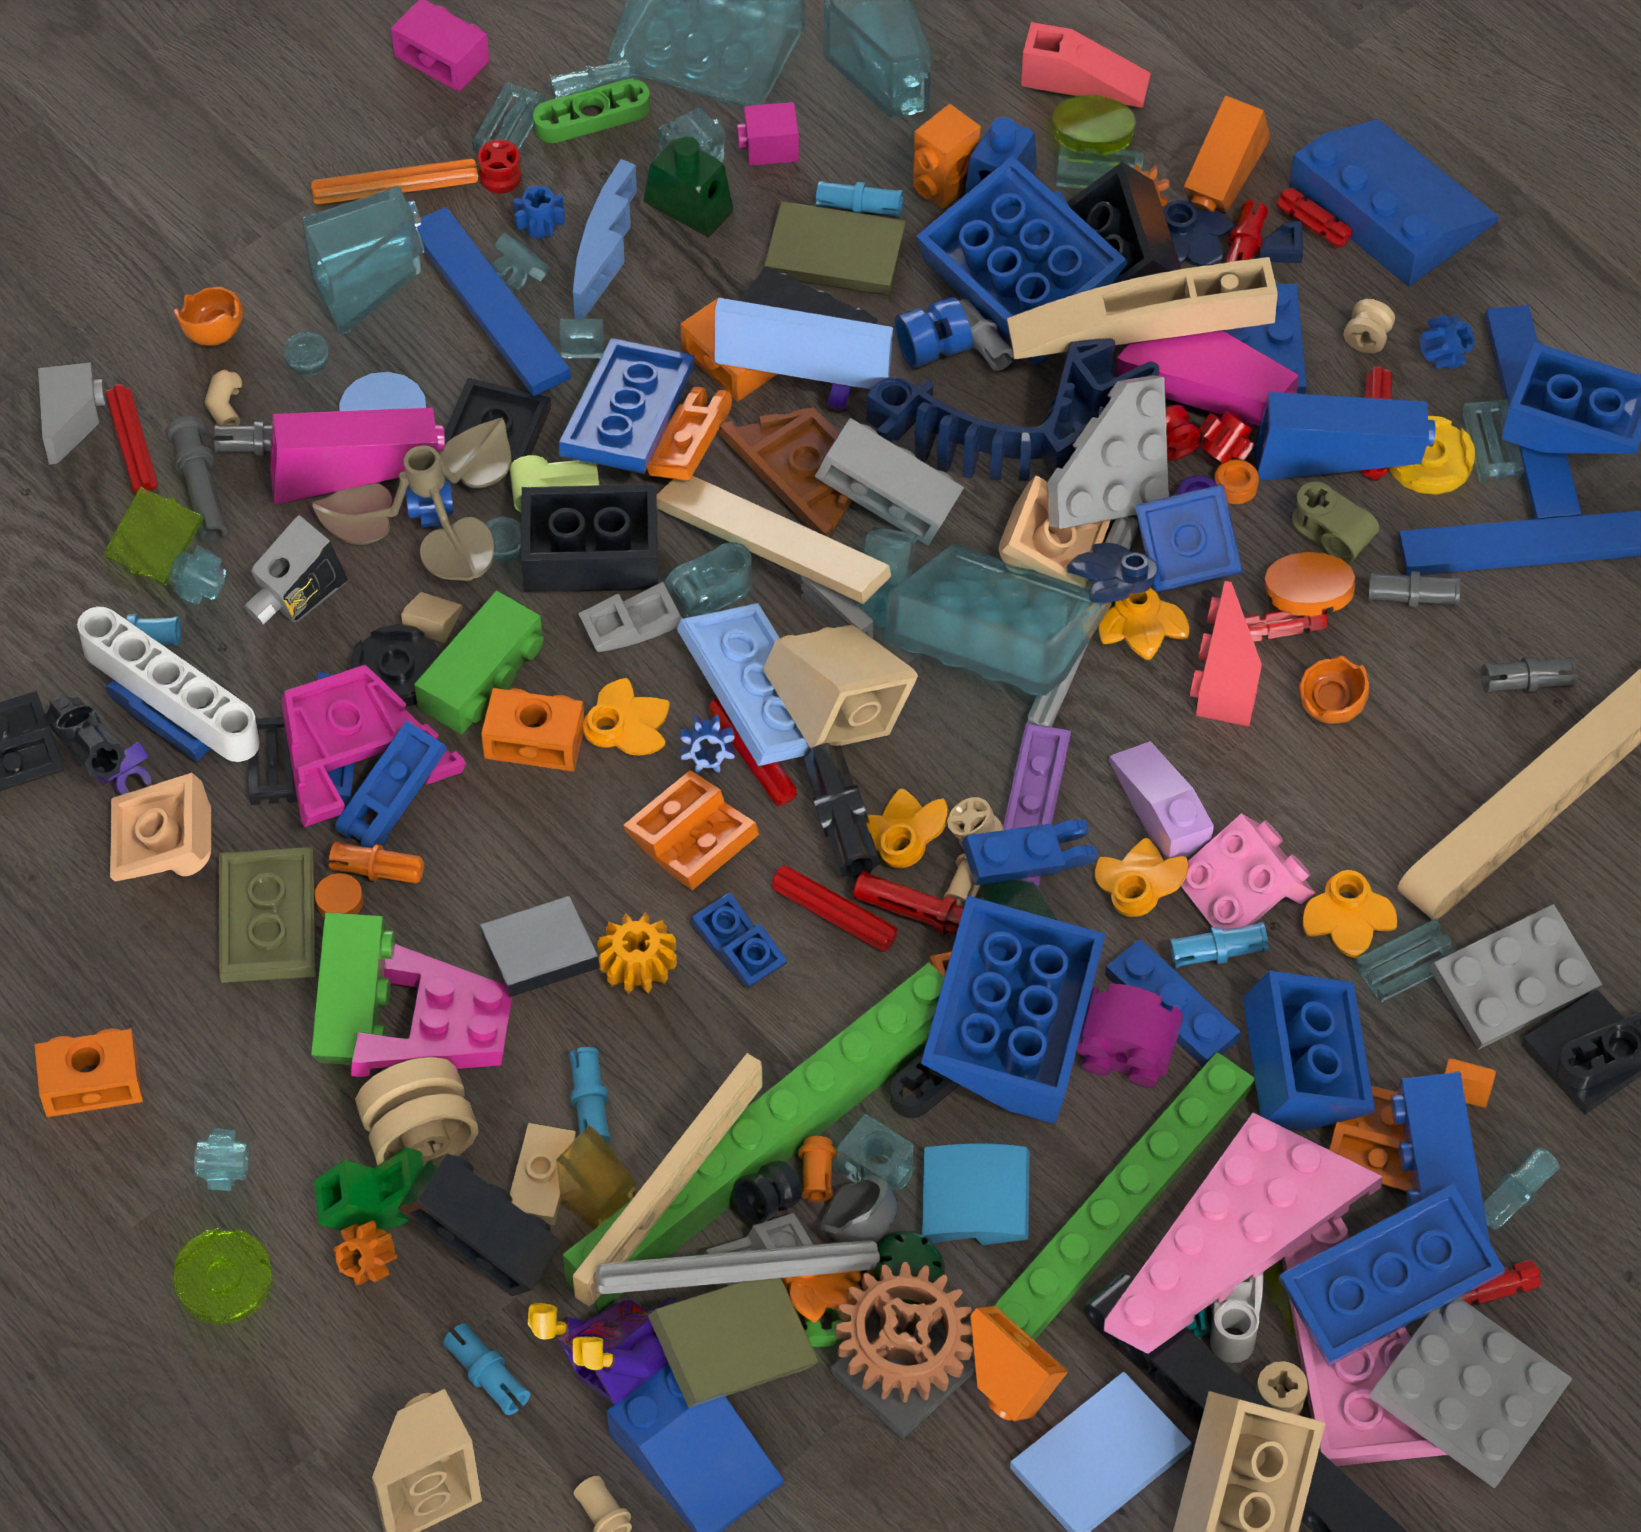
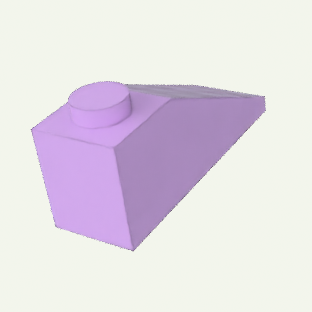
M1151 741L1109 756L1108 761L1151 841L1159 850L1163 861L1179 856H1185L1187 860H1190L1212 840L1214 825L1195 790Z

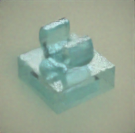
M506 232L494 244L505 256L498 258L492 267L501 277L510 268H513V273L506 283L515 290L520 289L525 284L527 273L541 281L551 269L527 246Z

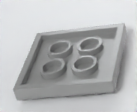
M1459 1297L1427 1316L1368 1397L1495 1489L1573 1378Z

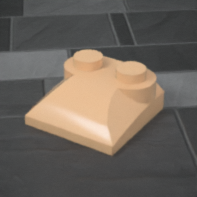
M1036 475L1028 482L1013 507L999 543V553L1003 562L1016 572L1027 573L1035 570L1060 583L1082 591L1086 587L1088 579L1066 572V567L1077 555L1087 552L1092 553L1093 544L1103 542L1111 519L1061 529L1050 527L1047 481Z
M193 773L111 798L110 877L114 881L151 875L167 870H173L180 876H189L197 873L206 865L211 855V804L208 801L202 781Z

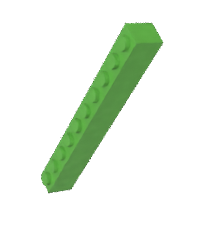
M927 963L749 1105L627 1261L668 1258L735 1204L733 1188L739 1179L748 1174H758V1171L763 1166L773 1161L787 1162L798 1153L799 1148L803 1146L804 1139L811 1136H819L923 1052L945 977L930 963ZM631 1201L563 1254L565 1279L573 1289L574 1273ZM625 1292L601 1294L595 1303L590 1306L599 1314Z

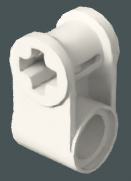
M1263 1272L1254 1279L1249 1276L1233 1288V1294L1222 1302L1214 1301L1209 1305L1211 1307V1349L1214 1354L1225 1362H1242L1253 1353L1259 1326ZM1234 1327L1243 1331L1244 1334L1232 1335L1224 1329Z

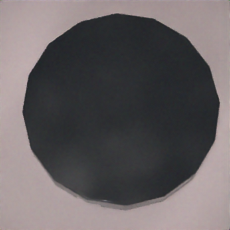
M396 624L377 628L371 632V636L366 638L363 643L361 639L354 647L350 664L351 669L362 665L370 668L407 704V707L417 703L414 684L440 654L438 646L434 641L432 643L425 636V632L416 627Z

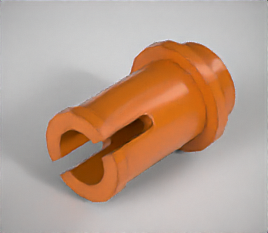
M811 1136L804 1139L803 1146L798 1150V1156L803 1160L801 1197L803 1199L808 1198L807 1201L824 1202L830 1200L833 1196L832 1161L837 1157V1150L833 1147L831 1139L823 1136Z

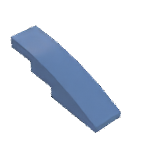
M620 159L601 189L587 220L577 254L573 303L575 319L581 322L625 263L623 238L631 228L630 201L637 193L636 165Z

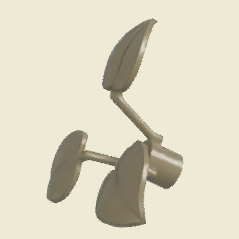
M498 418L472 427L449 440L445 444L444 452L438 453L433 447L425 445L409 450L404 457L406 472L399 474L400 484L394 501L386 487L380 483H373L336 491L324 499L312 502L314 512L322 526L337 539L353 545L374 543L388 534L390 529L388 517H394L399 513L409 485L411 490L424 498L432 497L441 525L444 528L430 532L421 543L420 558L427 571L439 578L448 580L470 581L474 578H479L487 572L493 562L495 546L492 533L482 521L475 517H465L451 525L440 496V490L445 483L444 476L451 483H457L461 479L465 485L471 488H483L493 485L506 476L510 469L512 455L503 418Z

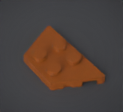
M814 407L793 410L785 415L777 413L759 416V423L734 427L733 420L720 424V436L807 527L831 538L853 500L820 481L815 475L840 433Z

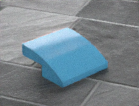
M953 1144L925 1147L922 1235L929 1238L933 1243L976 1238L982 1246L1029 1239L1030 1151L1028 1148L1004 1144Z

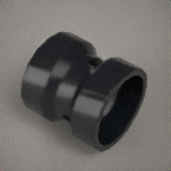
M780 1160L763 1166L758 1171V1174L752 1173L744 1176L735 1183L733 1188V1198L738 1211L747 1221L754 1224L764 1223L773 1218L777 1211H785L795 1206L802 1196V1185L797 1173L790 1165Z

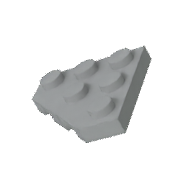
M1152 375L1117 381L1107 395L1111 400L1098 418L1092 417L1073 444V447L1076 449L1063 469L1057 468L1047 482L1050 527L1061 529L1137 515L1135 505L1169 497L1164 377Z

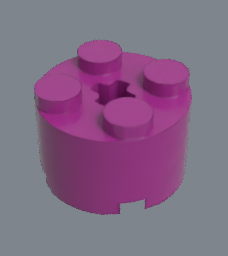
M1109 984L1107 992L1099 993V986L1092 988L1076 1050L1084 1058L1082 1067L1090 1073L1101 1076L1109 1075L1110 1070L1129 1075L1128 1079L1136 1085L1155 1087L1158 1078L1165 1076L1168 1072L1183 1021L1182 1012L1174 1005L1172 1012H1169L1160 1006L1162 997L1141 988L1122 984Z

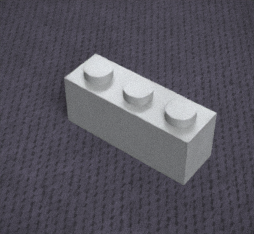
M852 418L844 426L815 475L820 481L927 546L933 540L964 489L947 473L935 470L917 459L909 450L894 445L879 436L870 426L860 424Z

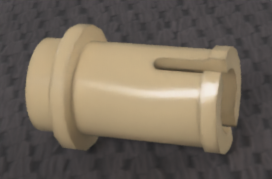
M965 853L958 856L956 860L958 869L948 891H946L943 899L947 896L952 897L961 906L965 905L967 895L975 897L980 885H975Z
M600 1476L590 1477L577 1486L573 1494L595 1525L593 1532L631 1531L632 1525L629 1522L631 1519L630 1512L625 1508L619 1507Z

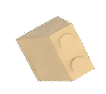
M853 624L836 628L826 627L817 632L797 636L787 635L777 639L763 668L764 673L811 750L813 747L824 743L842 746L890 735L918 677L912 667Z

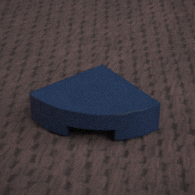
M1302 221L1286 222L1281 225L1280 229L1268 237L1266 236L1261 245L1259 258L1269 257L1270 262L1302 263Z

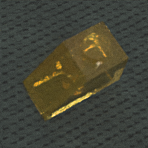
M590 1125L556 1159L561 1204L593 1229L601 1225L637 1194L634 1179L599 1133Z

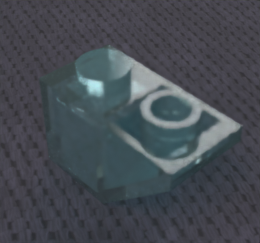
M873 527L866 536L864 554L888 564L891 572V577L864 604L858 601L856 603L873 620V627L899 630L911 579L917 534Z

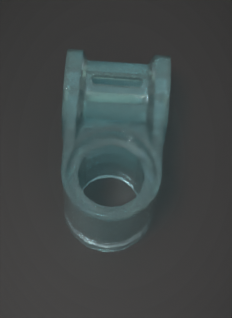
M737 542L722 544L693 561L679 565L668 575L665 585L669 592L677 594L685 605L684 613L687 618L713 613L750 594L754 585L752 557L750 551L744 545ZM731 570H738L737 572H734V573L728 572V571H731Z

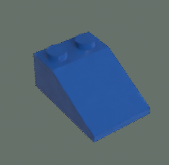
M1535 342L1509 406L1502 440L1542 453L1636 454L1641 442V375Z
M669 1364L622 1401L607 1410L609 1436L693 1532L724 1531L784 1484V1479L728 1399L722 1397L688 1408Z

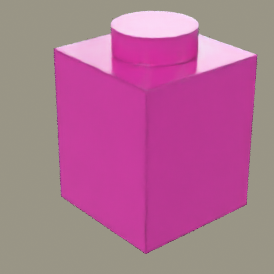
M794 102L744 106V124H737L738 148L747 150L749 166L799 162V133Z

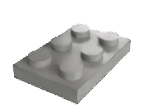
M1554 904L1434 962L1430 967L1431 972L1477 1050L1584 998L1595 989L1599 990L1603 985Z

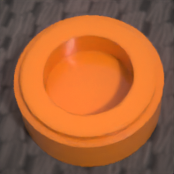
M1234 459L1222 463L1217 468L1214 481L1218 485H1224L1228 503L1243 504L1253 499L1256 495L1259 474L1252 464Z
M343 873L332 874L322 879L315 889V901L318 912L324 918L325 912L358 914L363 906V895L359 882L354 877Z

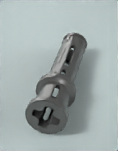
M196 416L180 417L172 421L166 428L167 438L174 444L177 454L174 458L175 467L186 479L200 539L207 543L217 542L221 540L218 529L221 536L226 537L228 528L223 518L218 494L212 478L211 468L214 457L212 451L206 447L203 437L206 432L205 424L201 418Z

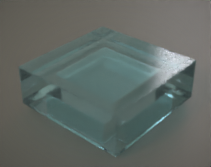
M560 319L561 358L602 357L605 351L603 319Z

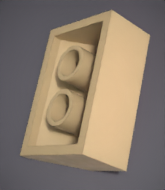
M445 1389L435 1394H420L411 1399L405 1405V1408L397 1411L372 1476L384 1532H420L482 1501L472 1439Z
M1209 1391L1173 1532H1298L1326 1423Z

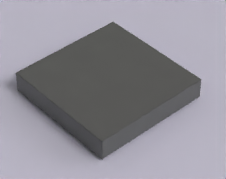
M879 1323L866 1334L869 1343L878 1338V1334L882 1330ZM897 1327L896 1333L898 1335L904 1333L899 1327ZM912 1329L906 1332L913 1337L914 1331ZM931 1329L928 1333L931 1340L929 1347L936 1355L944 1346L945 1341ZM853 1356L841 1357L831 1366V1374L902 1440L973 1375V1366L966 1360H959L964 1366L962 1375L958 1378L946 1373L949 1379L946 1391L943 1392L933 1383H930L929 1397L927 1400H923L917 1389L911 1388L907 1403H902L898 1388H892L886 1399L881 1398L882 1384L880 1382H875L870 1388L864 1390L862 1385L865 1372L860 1371L854 1375L847 1373L848 1364ZM893 1359L887 1360V1361H889V1362H892V1363H895V1364H899V1365H906V1366L909 1365L907 1362H905V1361H903V1360H900V1359H899V1360H893Z

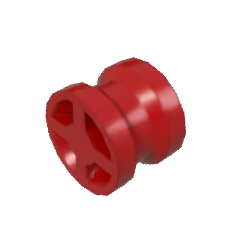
M492 140L480 148L478 162L482 186L486 190L497 194L508 193L514 190L522 179L518 148L506 140Z
M1173 405L1165 408L1167 460L1170 461L1186 457L1202 441V434L1196 425L1189 424L1190 416L1184 407Z

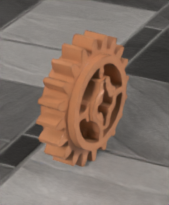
M903 1262L899 1276H894L886 1264L882 1265L880 1281H876L873 1276L865 1273L862 1278L864 1291L856 1287H850L847 1299L851 1305L840 1304L838 1317L845 1322L836 1324L835 1337L845 1341L839 1345L838 1356H853L848 1364L847 1373L854 1375L864 1371L865 1376L862 1385L864 1390L870 1388L875 1382H880L882 1384L880 1393L882 1399H886L889 1396L892 1388H898L902 1403H907L911 1388H916L921 1398L927 1400L930 1393V1383H933L941 1391H946L949 1384L946 1373L960 1378L964 1366L959 1360H970L973 1348L965 1342L973 1340L972 1326L964 1325V1323L970 1320L972 1309L971 1307H956L962 1297L963 1292L961 1289L951 1291L950 1293L944 1292L948 1278L946 1275L939 1277L934 1283L929 1282V1266L925 1265L920 1270L918 1276L913 1277L911 1276L908 1262ZM901 1299L913 1300L921 1304H907ZM875 1309L881 1317L879 1324L882 1330L879 1332L878 1338L869 1343L865 1333V1321ZM940 1321L945 1334V1344L935 1355L929 1347L931 1340L928 1333L931 1331L932 1326ZM897 1327H899L904 1333L898 1335L896 1333ZM912 1329L914 1331L913 1337L906 1332ZM889 1359L899 1360V1359H900V1360H903V1361L907 1362L909 1365H908V1366H906V1365H899V1364H895V1363L889 1362V1361H887V1360H889Z

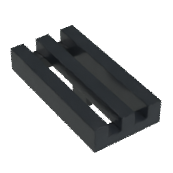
M284 717L255 718L258 736L260 729H267L268 786L260 787L258 749L256 754L248 759L251 805H259L260 799H269V804L279 803V798L286 797L288 802H297ZM277 728H284L286 785H278Z

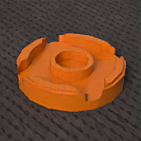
M1303 552L1290 554L1276 560L1268 567L1265 575L1266 596L1272 598V604L1276 608L1292 615L1313 617L1322 615V609L1333 607V612L1340 610L1352 600L1355 591V575L1351 566L1342 559L1326 553Z

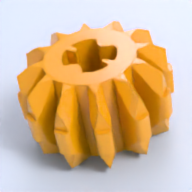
M646 912L639 921H632V918L625 913L622 918V926L609 922L606 927V936L599 937L597 942L598 953H600L598 957L599 970H601V973H607V981L611 987L624 982V990L629 995L635 986L642 985L643 990L649 994L652 989V981L665 985L668 980V971L675 970L677 965V955L674 953L677 949L676 939L673 937V934L667 933V926L663 920L650 925V917Z

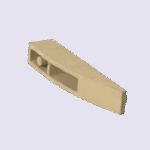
M1265 257L1179 269L1095 288L1007 318L1014 359L1068 352L1072 342L1111 338L1115 340V345L1272 324L1275 323L1278 292L1270 258Z

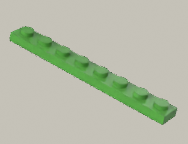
M1216 1052L994 1306H997L1035 1341L1253 1090L1255 1078Z

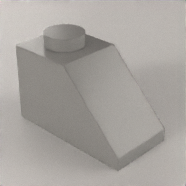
M91 362L38 368L42 438L49 464L59 463L99 424L98 406L106 405L103 379L95 380Z

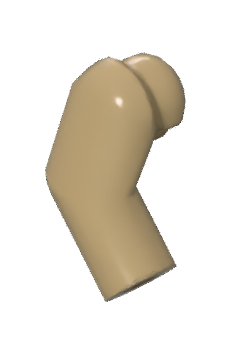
M227 370L217 372L212 376L204 401L205 407L219 425L240 424V418L229 403L230 397L239 393L237 388L242 387L241 377L236 372H228Z

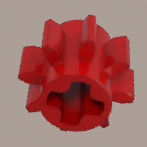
M1226 410L1222 417L1219 415L1217 417L1210 413L1199 429L1204 433L1203 436L1206 437L1201 447L1222 463L1228 462L1233 457L1244 461L1256 445L1248 437L1253 427L1230 410Z

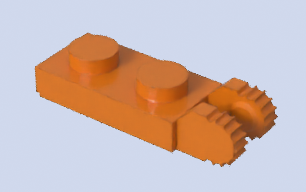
M693 387L684 403L679 404L660 439L647 467L650 476L690 481L720 428L719 425L725 422L728 414H730L733 400L731 392L718 390L707 407L708 396L706 389Z

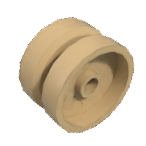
M436 1057L411 1059L381 1071L360 1088L355 1098L356 1107L364 1129L370 1133L369 1142L377 1166L405 1147L421 1151L424 1167L427 1161L446 1153L459 1156L473 1144L479 1133L477 1121L470 1102L464 1099V1087L457 1068L450 1061Z

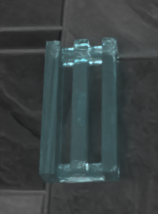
M506 82L472 141L473 151L479 153L480 148L485 143L493 140L490 139V136L514 96H517L518 99L506 115L504 123L494 140H507L530 100L529 105L508 139L519 150L533 126V112L539 104L545 102V95Z
M1061 145L1056 186L1085 189L1114 168L1112 166H1116L1120 162H1124L1132 168L1138 164L1142 171L1144 152Z
M1507 399L1464 403L1462 413L1467 433L1470 435L1475 446V465L1480 483L1489 482L1491 476H1496L1497 481L1506 480L1507 475L1512 474L1514 479H1523L1525 466L1519 445L1505 441L1510 462L1504 463L1491 412L1497 411L1503 432L1509 409ZM1476 413L1481 415L1493 464L1488 462Z
M1436 918L1356 959V969L1380 1002L1434 976L1430 970L1432 964L1459 950L1457 947L1453 949L1450 945L1451 938L1447 933L1442 934L1440 931L1441 925ZM1429 939H1431V941H1429V942H1427V943H1425V944H1423V945H1421V946H1419V947H1417V948H1415V949H1413V950H1411V951H1409V952H1407V953H1405V954H1403V955H1401V956H1399V957H1397V958H1395V959H1393V960H1391V961H1389V962H1387V963H1385V964H1383V965L1377 967V968L1374 969V970H1371L1372 968H1374V967H1376V966H1378V965H1380V964H1382V963H1384V962H1386V961H1388V960H1390V959H1392V958H1394V957H1396V956H1398V955H1400V954H1402V953H1404V952H1406V951H1408V950H1410V949H1412V948H1414V947H1416V946H1418V945H1420V944H1422V943L1428 941ZM1437 951L1442 953V955L1383 985L1379 981L1399 970L1402 971L1414 965L1417 961Z

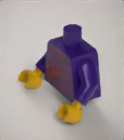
M668 1298L652 1310L647 1311L630 1299L624 1300L589 1321L565 1317L563 1321H557V1308L555 1306L536 1303L529 1306L528 1325L539 1339H552L555 1335H559L558 1341L579 1380L616 1405L668 1364V1360L648 1315L655 1309L675 1302Z

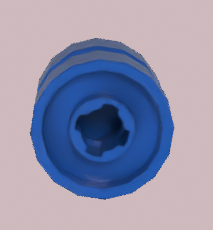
M955 297L931 303L927 312L917 308L896 315L894 319L899 347L906 362L913 369L936 362L940 353L945 357H951L972 348L973 339L969 321L962 305Z

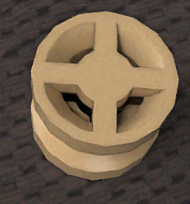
M1374 299L1360 300L1352 310V319L1346 324L1343 336L1345 341L1355 350L1374 354L1384 348L1387 340L1386 333L1392 329L1395 315L1389 306Z
M971 797L955 805L947 820L949 829L959 839V844L962 848V842L966 835L1004 830L1003 825L994 816L993 810L987 801L979 797Z
M1286 1361L1273 1362L1267 1365L1260 1372L1256 1392L1274 1409L1296 1415L1302 1413L1308 1390L1307 1378L1303 1371L1295 1364Z

